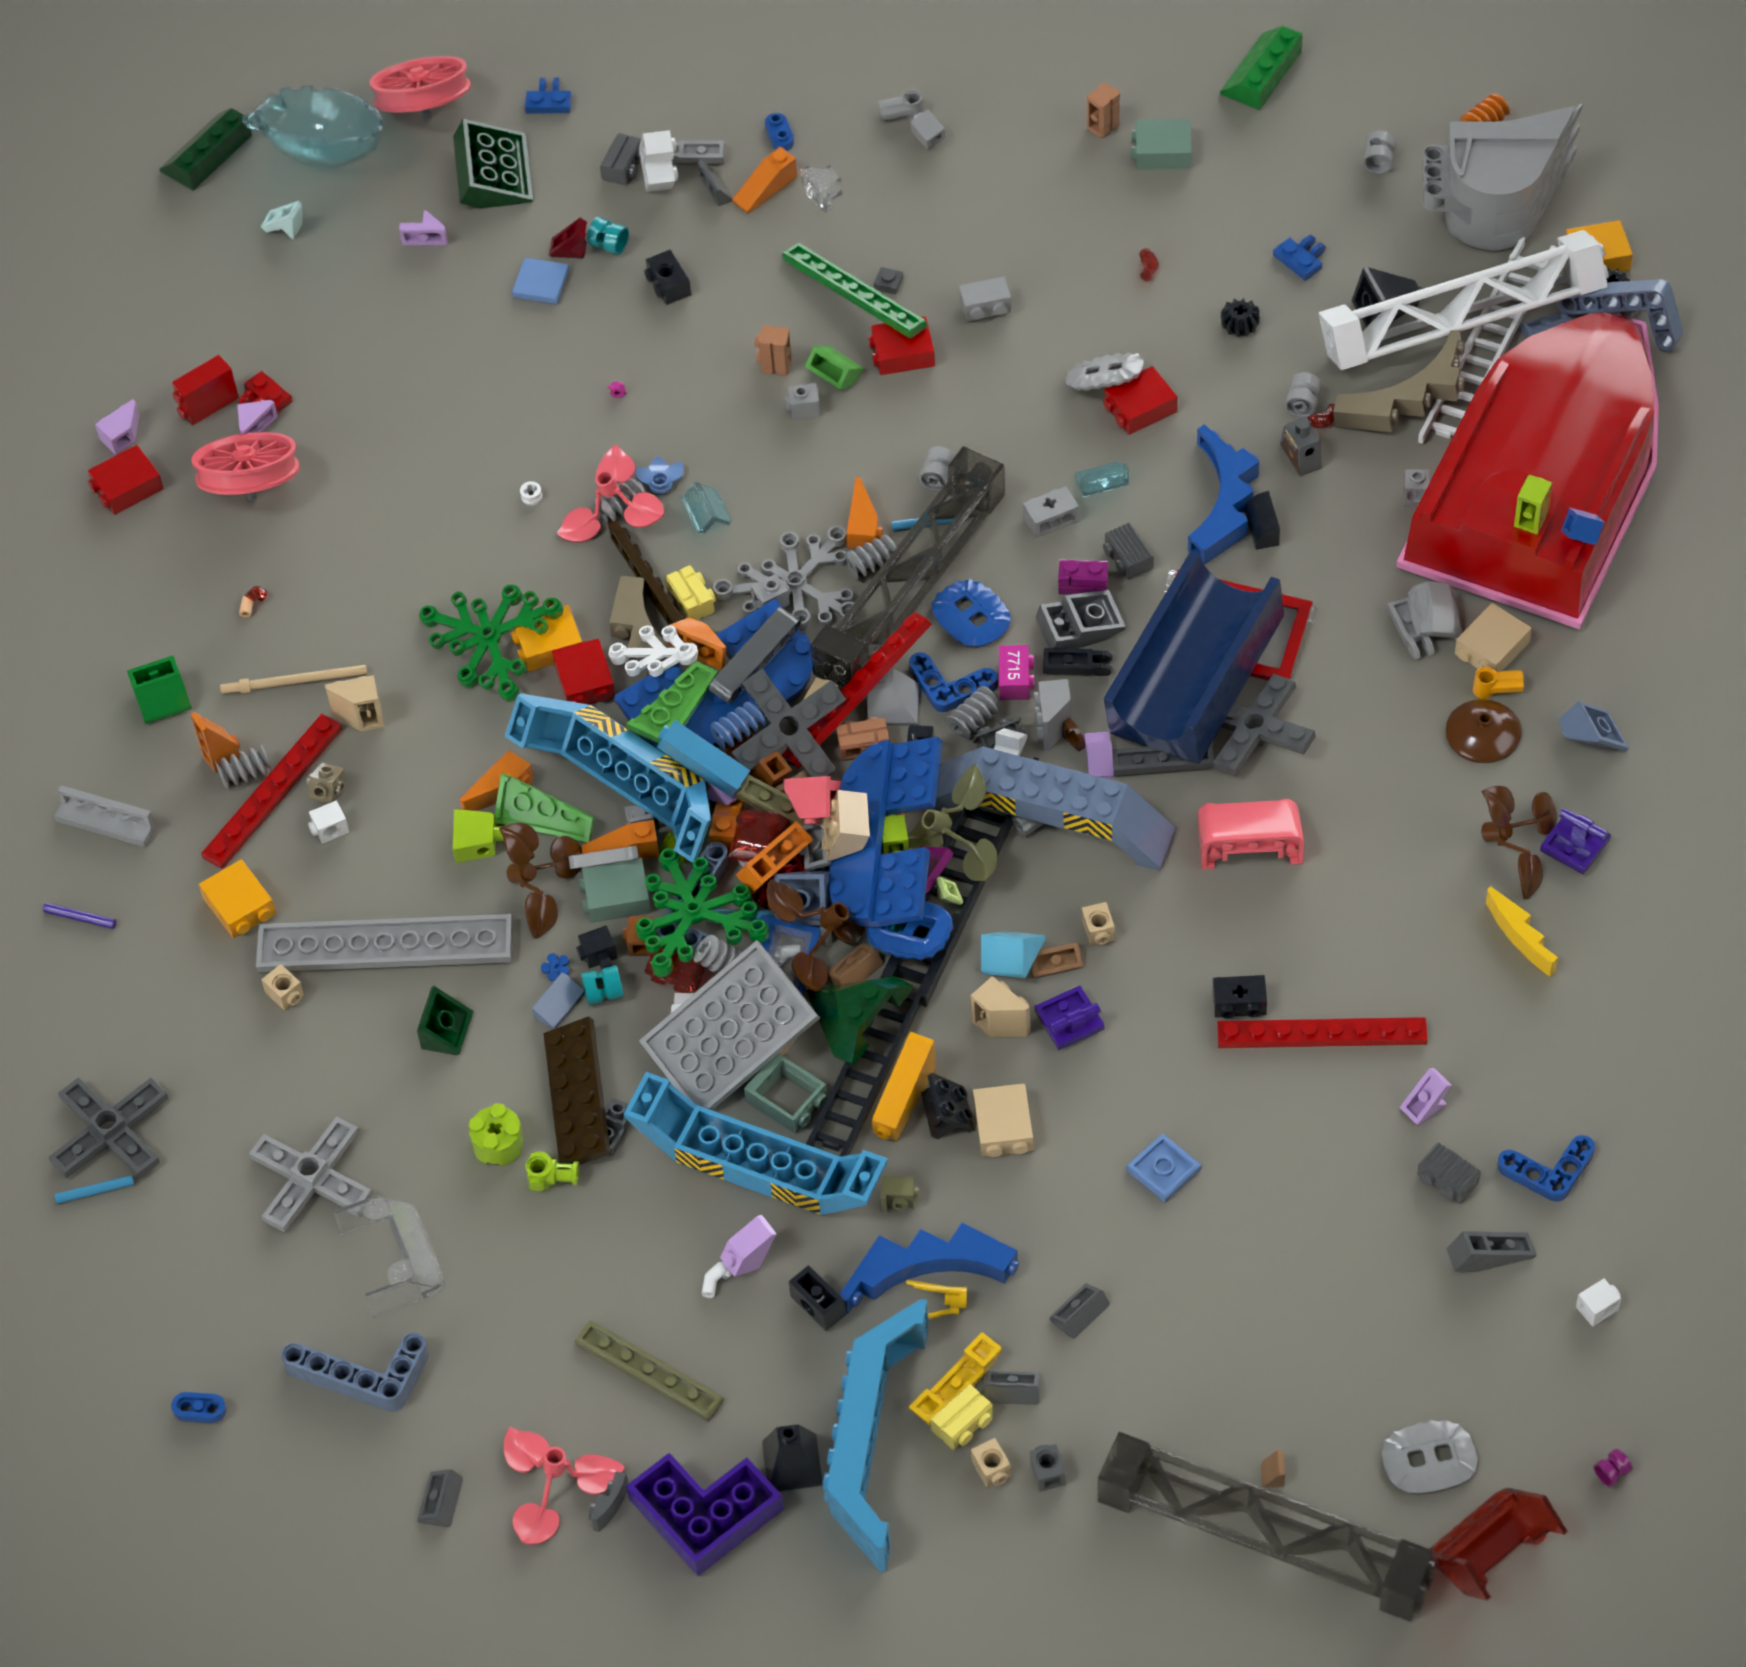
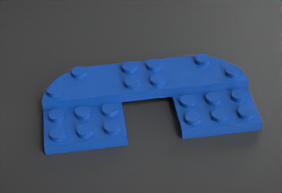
M776 599L716 634L726 646V655L730 660L778 608H782ZM798 629L795 635L763 669L788 704L801 695L809 682L812 672L813 650L806 634H801ZM677 663L666 669L659 676H646L615 695L613 700L628 721L632 718L635 719L641 714V710L647 704L651 705L664 689L668 690L684 671ZM746 690L731 704L726 703L708 691L685 727L718 748L720 746L711 734V723L718 722L721 717L727 718L729 712L735 713V709L737 707L743 708L745 702L753 704L755 702ZM639 735L643 740L657 748L658 743Z
M938 736L899 744H892L889 740L872 744L851 763L843 775L840 790L867 793L870 837L863 850L831 860L828 889L832 903H843L849 911L848 919L856 925L872 928L923 920L930 851L923 847L881 855L885 816L935 807L942 740Z

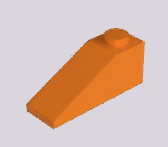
M782 147L776 149L764 158L733 197V203L749 214L798 177L796 158Z
M855 477L846 533L848 549H855L858 546L863 548L866 542L872 544L873 539L877 538L880 540V537L883 535V527H879L877 513L860 477Z
M688 617L669 625L675 627L678 637L684 643H693L697 646V660L719 670L725 667L726 646L707 624Z
M196 712L190 714L202 756L215 773L218 772L216 763L221 766L222 757L230 762L231 754H234L237 759L240 758L238 750L240 743L234 734L229 735L223 727Z
M508 750L459 799L461 809L478 811L496 804L502 773H506L531 785L534 779L531 764Z
M739 799L729 805L717 802L713 813L709 833L710 843H723L727 848L728 854H736L745 802Z
M654 820L627 824L581 845L583 854L637 845L638 856L642 860L659 857Z
M796 821L749 861L736 874V877L743 884L747 885L751 889L752 894H754L814 839Z

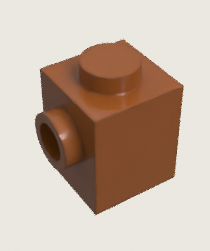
M775 751L760 760L749 775L775 788L783 783L792 769L779 752Z
M638 915L636 917H628V926L623 927V942H627L629 956H655V953L647 951L645 941L637 937L635 925L639 919L647 917L653 920V916Z

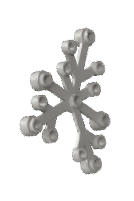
M838 525L832 526L827 532L828 541L822 547L821 539L818 535H809L806 543L807 548L810 550L811 559L800 570H798L796 550L799 548V537L794 532L783 533L780 536V547L786 553L789 572L777 566L771 559H766L762 562V573L753 569L747 562L740 563L737 567L738 576L742 579L750 578L755 582L732 585L727 579H719L713 585L715 597L720 601H727L732 595L751 593L752 585L768 578L767 576L777 574L781 581H786L792 593L794 611L791 614L802 621L799 630H805L811 623L810 613L804 609L802 592L818 601V624L821 627H829L833 622L829 609L838 613L844 623L853 624L859 618V609L853 603L854 595L851 589L844 588L840 591L823 593L807 583V577L819 564L834 563L839 567L847 564L845 551L837 550L834 553H830L835 547H842L846 543V529ZM752 598L743 604V614L745 616L757 610Z

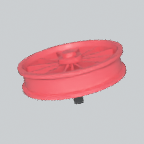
M435 56L414 59L390 66L378 72L370 79V88L375 91L376 95L373 100L374 106L381 111L395 113L421 110L424 120L431 119L430 108L452 102L470 90V80L465 76L467 70L466 62L457 57Z
M271 432L238 434L208 443L198 449L192 456V465L197 470L195 476L196 485L205 492L221 495L246 494L247 500H254L257 498L256 492L283 484L298 473L300 468L299 461L294 457L296 443L286 435Z

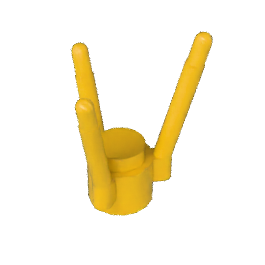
M906 1280V1284L913 1286L915 1289L945 1293L944 1305H949L950 1308L928 1313L929 1319L949 1314L959 1315V1308L966 1309L967 1287H949Z

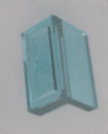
M1117 461L1076 472L1075 478L1083 497L1128 486L1129 470L1126 463L1121 464Z
M695 482L681 497L698 533L705 534L715 522L726 525L732 522L717 489Z

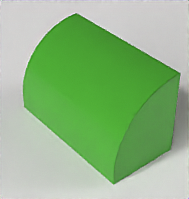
M829 345L814 346L805 365L806 368L840 390L851 386L864 369Z

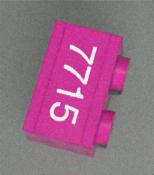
M1028 645L999 646L1000 700H1029V690H1034V675H1029V670H1034V655H1029Z

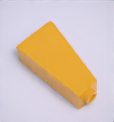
M913 1032L909 1033L872 1118L873 1133L879 1138L897 1142L921 1097V1092L924 1091L929 1082L927 1075L933 1073L936 1068L934 1040Z

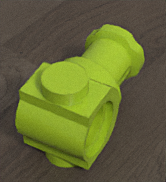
M540 1151L531 1153L530 1158L526 1161L528 1187L532 1191L547 1190L552 1185H556V1182H572L573 1185H577L579 1182V1162H574L573 1164L558 1163L557 1159H551L547 1153ZM537 1170H543L540 1173H534Z

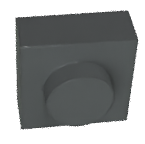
M881 267L874 282V289L896 295L903 279V272Z

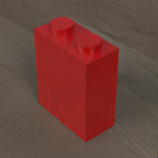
M928 322L927 327L912 338H908L886 323L871 325L872 335H868L869 348L875 351V353H872L873 366L878 367L880 376L935 367V351Z
M219 354L172 381L174 389L172 395L178 404L176 410L183 420L187 419L192 426L239 398L232 368Z
M1151 366L1141 371L1138 378L1130 382L1105 388L1103 405L1107 412H1111L1114 415L1118 426L1124 428L1128 435L1178 412V397L1155 367Z
M138 444L88 470L90 477L88 485L94 494L98 492L100 495L99 500L105 509L109 507L114 515L164 489L160 474Z
M599 638L552 650L554 666L566 701L590 705L606 702L614 698V683Z

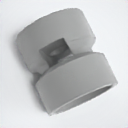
M1378 130L1367 135L1363 166L1368 172L1384 174L1391 170L1395 148V138L1387 131Z
M1305 372L1297 373L1292 377L1285 403V408L1291 415L1306 418L1315 413L1322 384L1320 379L1313 374Z
M945 447L930 448L919 476L921 485L935 492L947 490L951 481V475L958 461L956 454Z

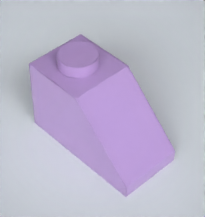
M759 1215L728 1240L720 1258L734 1277L758 1270L767 1255L776 1233L765 1218Z

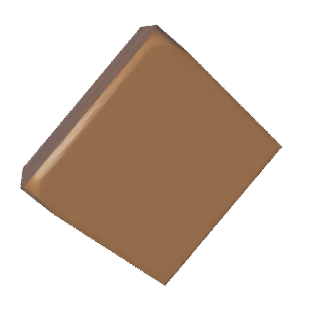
M1276 1450L1261 1462L1262 1485L1265 1488L1283 1487L1285 1470L1282 1450Z

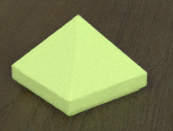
M938 877V901L958 905L963 904V899L956 883Z

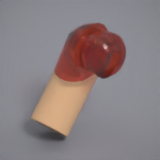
M261 586L252 587L242 597L239 615L244 618L250 617L253 603L256 599L264 601L267 596V590L262 589Z

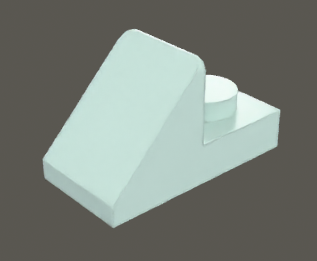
M296 201L270 210L261 228L266 233L282 229L291 239H294L303 224L302 203Z

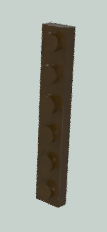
M617 520L609 523L610 539L634 575L638 578H644L646 593L668 626L685 619L681 610L677 611L674 607L675 602L671 594L664 592L661 579L658 576L654 577L652 574L653 570L648 560L644 561L642 559L638 545L636 543L632 544L630 541L631 537L626 527L622 528Z

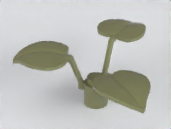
M973 764L954 786L952 800L959 806L948 809L942 808L941 812L933 809L927 810L923 814L922 819L908 834V841L913 849H917L920 846L942 847L943 834L953 837L971 848L963 861V870L966 876L973 881L986 882L996 868L997 852L995 846L987 839L979 840L975 846L970 841L950 831L952 820L948 813L962 811L964 807L967 810H975L983 802L986 795V784L977 765Z

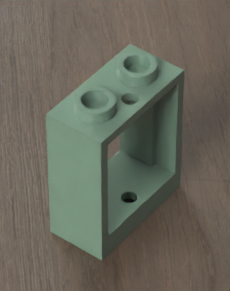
M780 1054L769 1061L744 1088L747 1103L793 1133H796L801 1127H805L816 1109H821L827 1101L826 1084ZM782 1075L812 1094L793 1116L763 1097Z

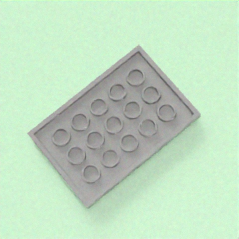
M756 940L640 1039L639 1042L676 1089L696 1105L713 1110L819 1020L820 1017L762 944Z

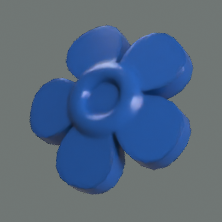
M551 953L547 956L549 963L541 965V971L544 974H548L550 981H555L562 972L567 976L570 972L567 967L569 959L566 955H562L558 959L555 953Z

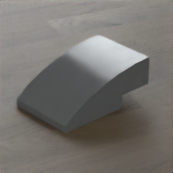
M1109 590L1064 595L1062 602L1040 604L1036 614V620L1049 648L1079 649L1112 637L1125 630L1126 627Z

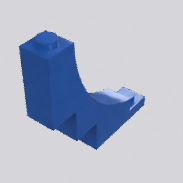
M963 1222L949 1242L920 1229L907 1249L879 1235L839 1295L845 1300L846 1314H849L853 1306L857 1307L860 1304L863 1294L875 1300L885 1291L899 1283L935 1272L955 1271L974 1273L1005 1284L1009 1276L1013 1277L1019 1268L1018 1252L1016 1249Z

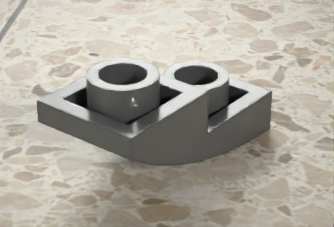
M614 1098L610 1100L605 1108L610 1156H613L630 1124L624 1118V1112L629 1104Z
M616 1471L613 1481L608 1482L606 1495L598 1494L596 1503L591 1504L588 1518L592 1520L594 1531L599 1532L622 1504L627 1492L626 1485H628L626 1473Z

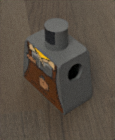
M1303 417L1285 424L1280 445L1300 477L1322 469L1321 442L1310 425L1309 420Z

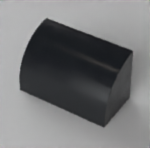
M1265 491L1252 497L1245 506V516L1248 520V526L1256 550L1279 546L1280 541L1278 519L1270 493Z

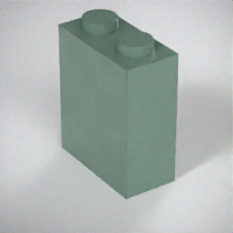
M1191 119L1136 120V129H1132V143H1136V146H1132V160H1136V169L1191 168Z
M642 858L582 867L583 878H579L581 893L586 892L587 898L582 899L584 914H590L591 923L651 913Z

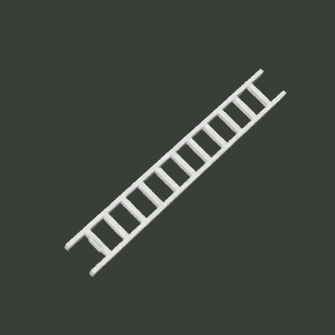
M1525 237L1518 241L1514 251L1509 256L1508 262L1524 258L1520 254L1525 246ZM1551 259L1527 267L1540 271ZM1512 272L1501 274L1499 278L1500 281L1505 283L1507 280L1524 285L1532 279ZM1494 288L1490 297L1504 292ZM1493 305L1484 308L1481 315L1504 309V307ZM1526 311L1509 316L1508 318L1514 319L1509 328L1492 323L1474 327L1465 344L1463 356H1459L1460 370L1465 362L1488 368L1484 376L1485 378L1496 360L1505 354ZM1482 329L1505 336L1501 344L1477 337ZM1473 345L1497 352L1493 361L1470 355L1469 353ZM1460 371L1461 377L1465 378L1467 382L1480 385L1484 380L1483 377ZM1463 391L1459 393L1458 398L1471 402L1474 394ZM1437 399L1418 435V443L1423 444L1430 429L1435 430L1436 435L1450 439L1457 428L1435 422L1438 413L1462 419L1466 411L1443 405L1445 400Z

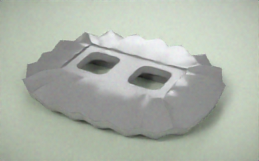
M1128 352L1124 355L1119 353L1113 356L1106 354L1102 358L1095 357L1091 361L1083 360L1081 364H1075L1071 370L1067 371L1066 384L1069 388L1077 391L1081 389L1089 391L1092 388L1099 389L1101 387H1111L1112 385L1130 382L1138 378L1143 370V358L1139 354Z
M1448 1420L1440 1422L1429 1421L1427 1423L1419 1422L1414 1426H1406L1400 1431H1394L1385 1440L1382 1451L1384 1467L1392 1483L1400 1490L1416 1494L1445 1490L1464 1483L1475 1473L1478 1461L1470 1434L1464 1431L1460 1424L1451 1423ZM1444 1445L1449 1446L1453 1458L1446 1461H1438L1434 1448ZM1421 1451L1426 1464L1419 1467H1411L1407 1454Z

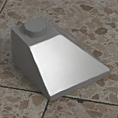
M891 668L868 693V718H885L886 726L917 725L919 683Z

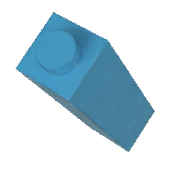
M674 720L670 727L665 725L658 735V738L661 739L657 746L658 749L731 798L750 772L742 764L676 720Z

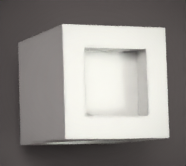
M337 800L309 812L311 822L308 823L309 829L313 837L318 836L321 844L349 833L346 818Z
M1602 1279L1578 1294L1576 1308L1590 1325L1594 1327L1619 1311L1621 1295L1614 1285H1610L1605 1279Z

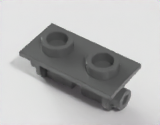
M1009 717L1000 721V726L992 729L990 726L983 727L976 731L977 735L974 736L972 742L979 741V744L976 745L977 749L980 747L991 748L992 744L996 745V732L1003 728L1026 734L1023 727H1018L1022 719L1020 717L1013 720V717Z

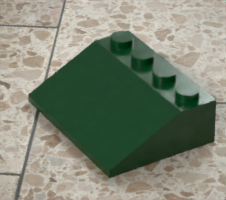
M462 119L453 135L460 204L487 208L532 203L533 194L526 133Z

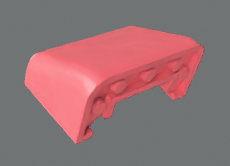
M1281 799L1278 801L1223 804L1206 803L1198 809L1197 823L1202 869H1214L1215 861L1222 858V861H1227L1228 854L1275 851L1278 852V858H1283V855L1288 856L1290 865L1303 864L1304 834L1296 802L1290 799Z

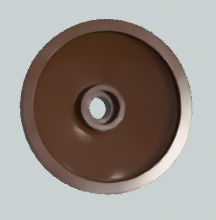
M1477 699L1465 702L1453 710L1446 723V738L1453 751L1462 758L1476 763H1494L1507 758L1516 750L1521 738V726L1517 716L1507 706L1493 700Z

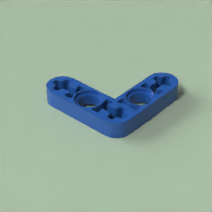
M918 652L909 659L911 674L916 682L919 683L920 688L933 708L939 712H947L957 708L960 704H964V701L970 698L971 694L976 692L980 686H985L994 691L998 685L997 673L991 668L980 669L947 684L928 654ZM919 662H920L921 665H924V667H925V672H924V673H923V669L921 668V666H920V665H916V663H919ZM933 678L938 683L934 686H928L925 684V681ZM986 678L987 680H991V682L987 683L986 680L982 681V679ZM963 686L972 689L967 694H962L958 691Z
M1576 1136L1553 1170L1514 1150H1505L1499 1154L1497 1168L1502 1175L1554 1202L1562 1201L1567 1197L1592 1159L1595 1143L1589 1136ZM1586 1146L1587 1150L1584 1149L1579 1158L1576 1157L1578 1147ZM1510 1160L1514 1161V1164H1510L1509 1166L1505 1165V1162H1509ZM1571 1163L1576 1166L1577 1170L1573 1173H1567L1562 1169V1166ZM1523 1165L1521 1173H1518V1169L1521 1170V1166ZM1528 1171H1536L1540 1174V1178L1538 1180H1530L1526 1177V1173ZM1561 1178L1563 1180L1561 1189L1553 1191L1552 1187H1556Z

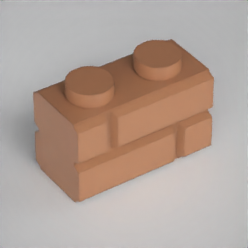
M1102 83L1096 88V91L1093 90L1087 95V129L1100 138L1106 137L1111 130L1120 125V93L1115 87Z
M763 325L760 334H756L755 348H759L757 350L756 362L760 363L762 373H776V375L787 376L792 363L790 331L786 327L775 328L774 326Z
M870 717L860 722L845 721L836 728L841 761L856 759L872 744L889 740L885 718Z

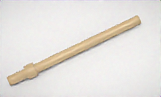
M366 665L256 680H249V678L239 679V682L220 684L221 694L241 692V694L251 693V690L365 675L367 674Z

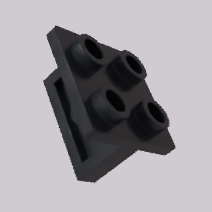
M934 1073L927 1075L930 1087L922 1091L921 1095L931 1137L940 1139L956 1128L969 1133L974 1130L973 1115L969 1108L968 1094L964 1086Z

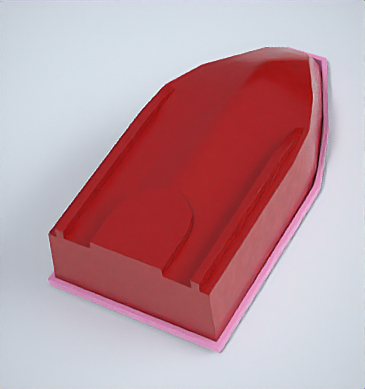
M1615 312L1587 314L1534 334L1498 358L1477 388L1412 516L1408 540L1396 562V568L1441 583H1449L1452 587L1580 630L1657 466L1659 403L1646 322L1634 318L1628 319L1626 316L1623 317ZM1528 475L1552 482L1548 515L1538 534L1514 527L1517 498ZM1569 508L1595 514L1604 521L1603 528L1595 545L1571 539L1561 531Z

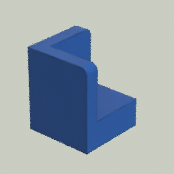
M1569 508L1561 531L1571 539L1595 545L1600 536L1604 521L1595 514Z

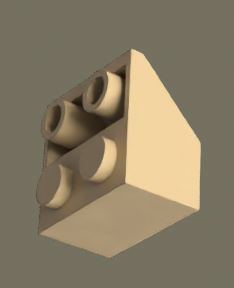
M374 675L325 684L334 718L360 732L385 727Z
M837 790L834 798L830 799V817L821 819V828H824L822 849L826 852V860L831 861L863 850L870 837L867 793Z
M992 976L970 995L972 1023L990 1038L1027 1037L1031 1034L1030 1006L1023 997H1017L1012 993L1009 986L1003 981L999 982Z

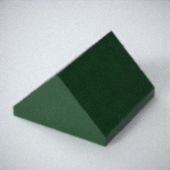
M432 986L417 1028L421 1049L459 1055L473 1010L439 988Z

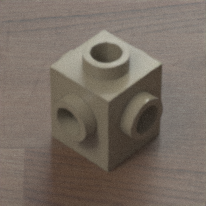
M321 763L308 776L309 798L316 799L322 803L334 802L339 795H342L345 788V768Z

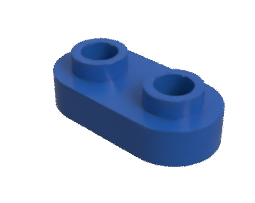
M781 113L768 115L765 119V129L772 147L775 150L779 147L786 151L790 150L794 145V136L786 116Z
M182 1392L176 1395L171 1403L174 1416L181 1421L216 1423L222 1420L227 1412L224 1399L220 1395L211 1393ZM185 1407H191L190 1410L186 1412L182 1411ZM213 1408H216V1409H217L216 1412H214V1413H209V1411H210L211 1409H213Z

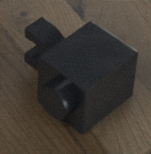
M607 925L578 935L579 946L576 947L580 960H585L589 969L599 965L602 971V968L612 966L611 961L617 959V952Z

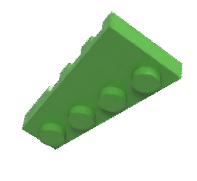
M696 661L674 681V684L668 690L664 689L651 705L647 704L641 710V714L635 719L629 720L626 723V729L659 744L661 739L658 738V735L665 725L670 727L674 720L686 726L709 691V686L718 674V671Z
M506 773L501 774L495 809L496 823L503 825L524 823L530 825L536 832L559 837L568 836L574 840L587 843L591 841L594 816Z

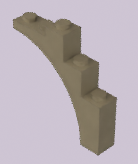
M1450 331L1447 341L1437 357L1425 369L1410 379L1375 392L1338 394L1333 410L1335 427L1392 432L1393 425L1398 422L1399 415L1424 417L1427 407H1431L1432 399L1457 401L1459 393L1464 391L1465 378L1461 377L1459 356L1464 354L1465 342L1461 341L1460 331Z
M620 576L609 622L611 636L620 639L630 638L628 648H652L647 642L641 640L639 630L642 627L652 626L645 611L646 588L644 578ZM653 628V630H654V632H655V636L657 637V639H658L666 648H672L667 642H665V641L658 635V633L656 632V630ZM630 657L629 659L630 661L637 660L639 662L646 657ZM696 660L697 662H699V663H701V664H703V665H705V666H708V667H710V668H712V669H714V670H717L718 673L721 671V670H719V669H717V668H715V667H712V666H710V665H708V664H706V663H703V662H701V661ZM678 662V664L680 665V667L683 669L684 672H685L691 665L694 664V663H692V664H690V665H681V664Z

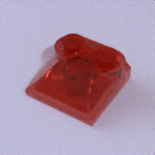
M754 809L741 811L736 817L737 827L728 855L729 859L751 861L790 827V821L784 818L782 814Z

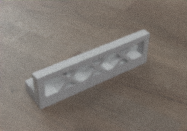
M62 785L58 790L61 804L54 815L56 822L142 847H146L156 829L151 811Z

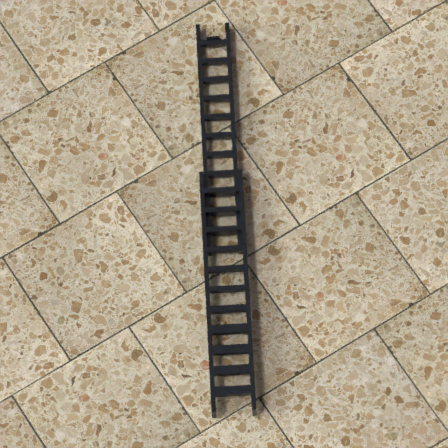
M992 744L991 749H994L995 744ZM1034 757L1033 760L1039 761V758ZM964 807L959 812L951 831L966 840L976 843L981 839L989 840L995 846L998 857L1013 825L1012 817L1014 815L1007 814L1004 817L979 808L967 810ZM967 818H971L999 827L1000 830L997 836H993L965 827L964 825ZM948 835L943 847L949 848L954 853L952 857L964 860L968 851L954 847L957 840ZM944 868L940 875L973 885L968 897L961 896L963 899V904L961 905L964 906L960 914L955 913L954 916L951 915L953 930L950 932V937L942 950L937 951L933 957H925L921 960L930 964L926 974L901 966L904 958H896L891 954L880 978L896 976L920 984L917 994L910 993L905 999L912 1002L907 1015L882 1008L877 1014L878 1016L902 1023L897 1036L872 1028L871 1026L875 1018L862 1033L864 1039L868 1035L892 1043L887 1057L868 1050L861 1056L862 1058L883 1064L878 1076L874 1077L851 1069L853 1065L844 1063L806 1145L814 1147L816 1141L823 1142V1147L839 1152V1148L843 1149L840 1157L850 1155L921 1003L922 1006L927 1007L985 885V881H973L966 874L949 868ZM937 880L929 892L925 894V901L928 902L931 895L937 897V888L935 887ZM905 922V924H904V926H903V928H902V931L904 930V928H905L907 922ZM918 926L913 936L924 939L930 928ZM847 1077L873 1085L867 1099L841 1090ZM837 1098L863 1107L857 1120L831 1111ZM827 1119L853 1128L847 1141L821 1133Z

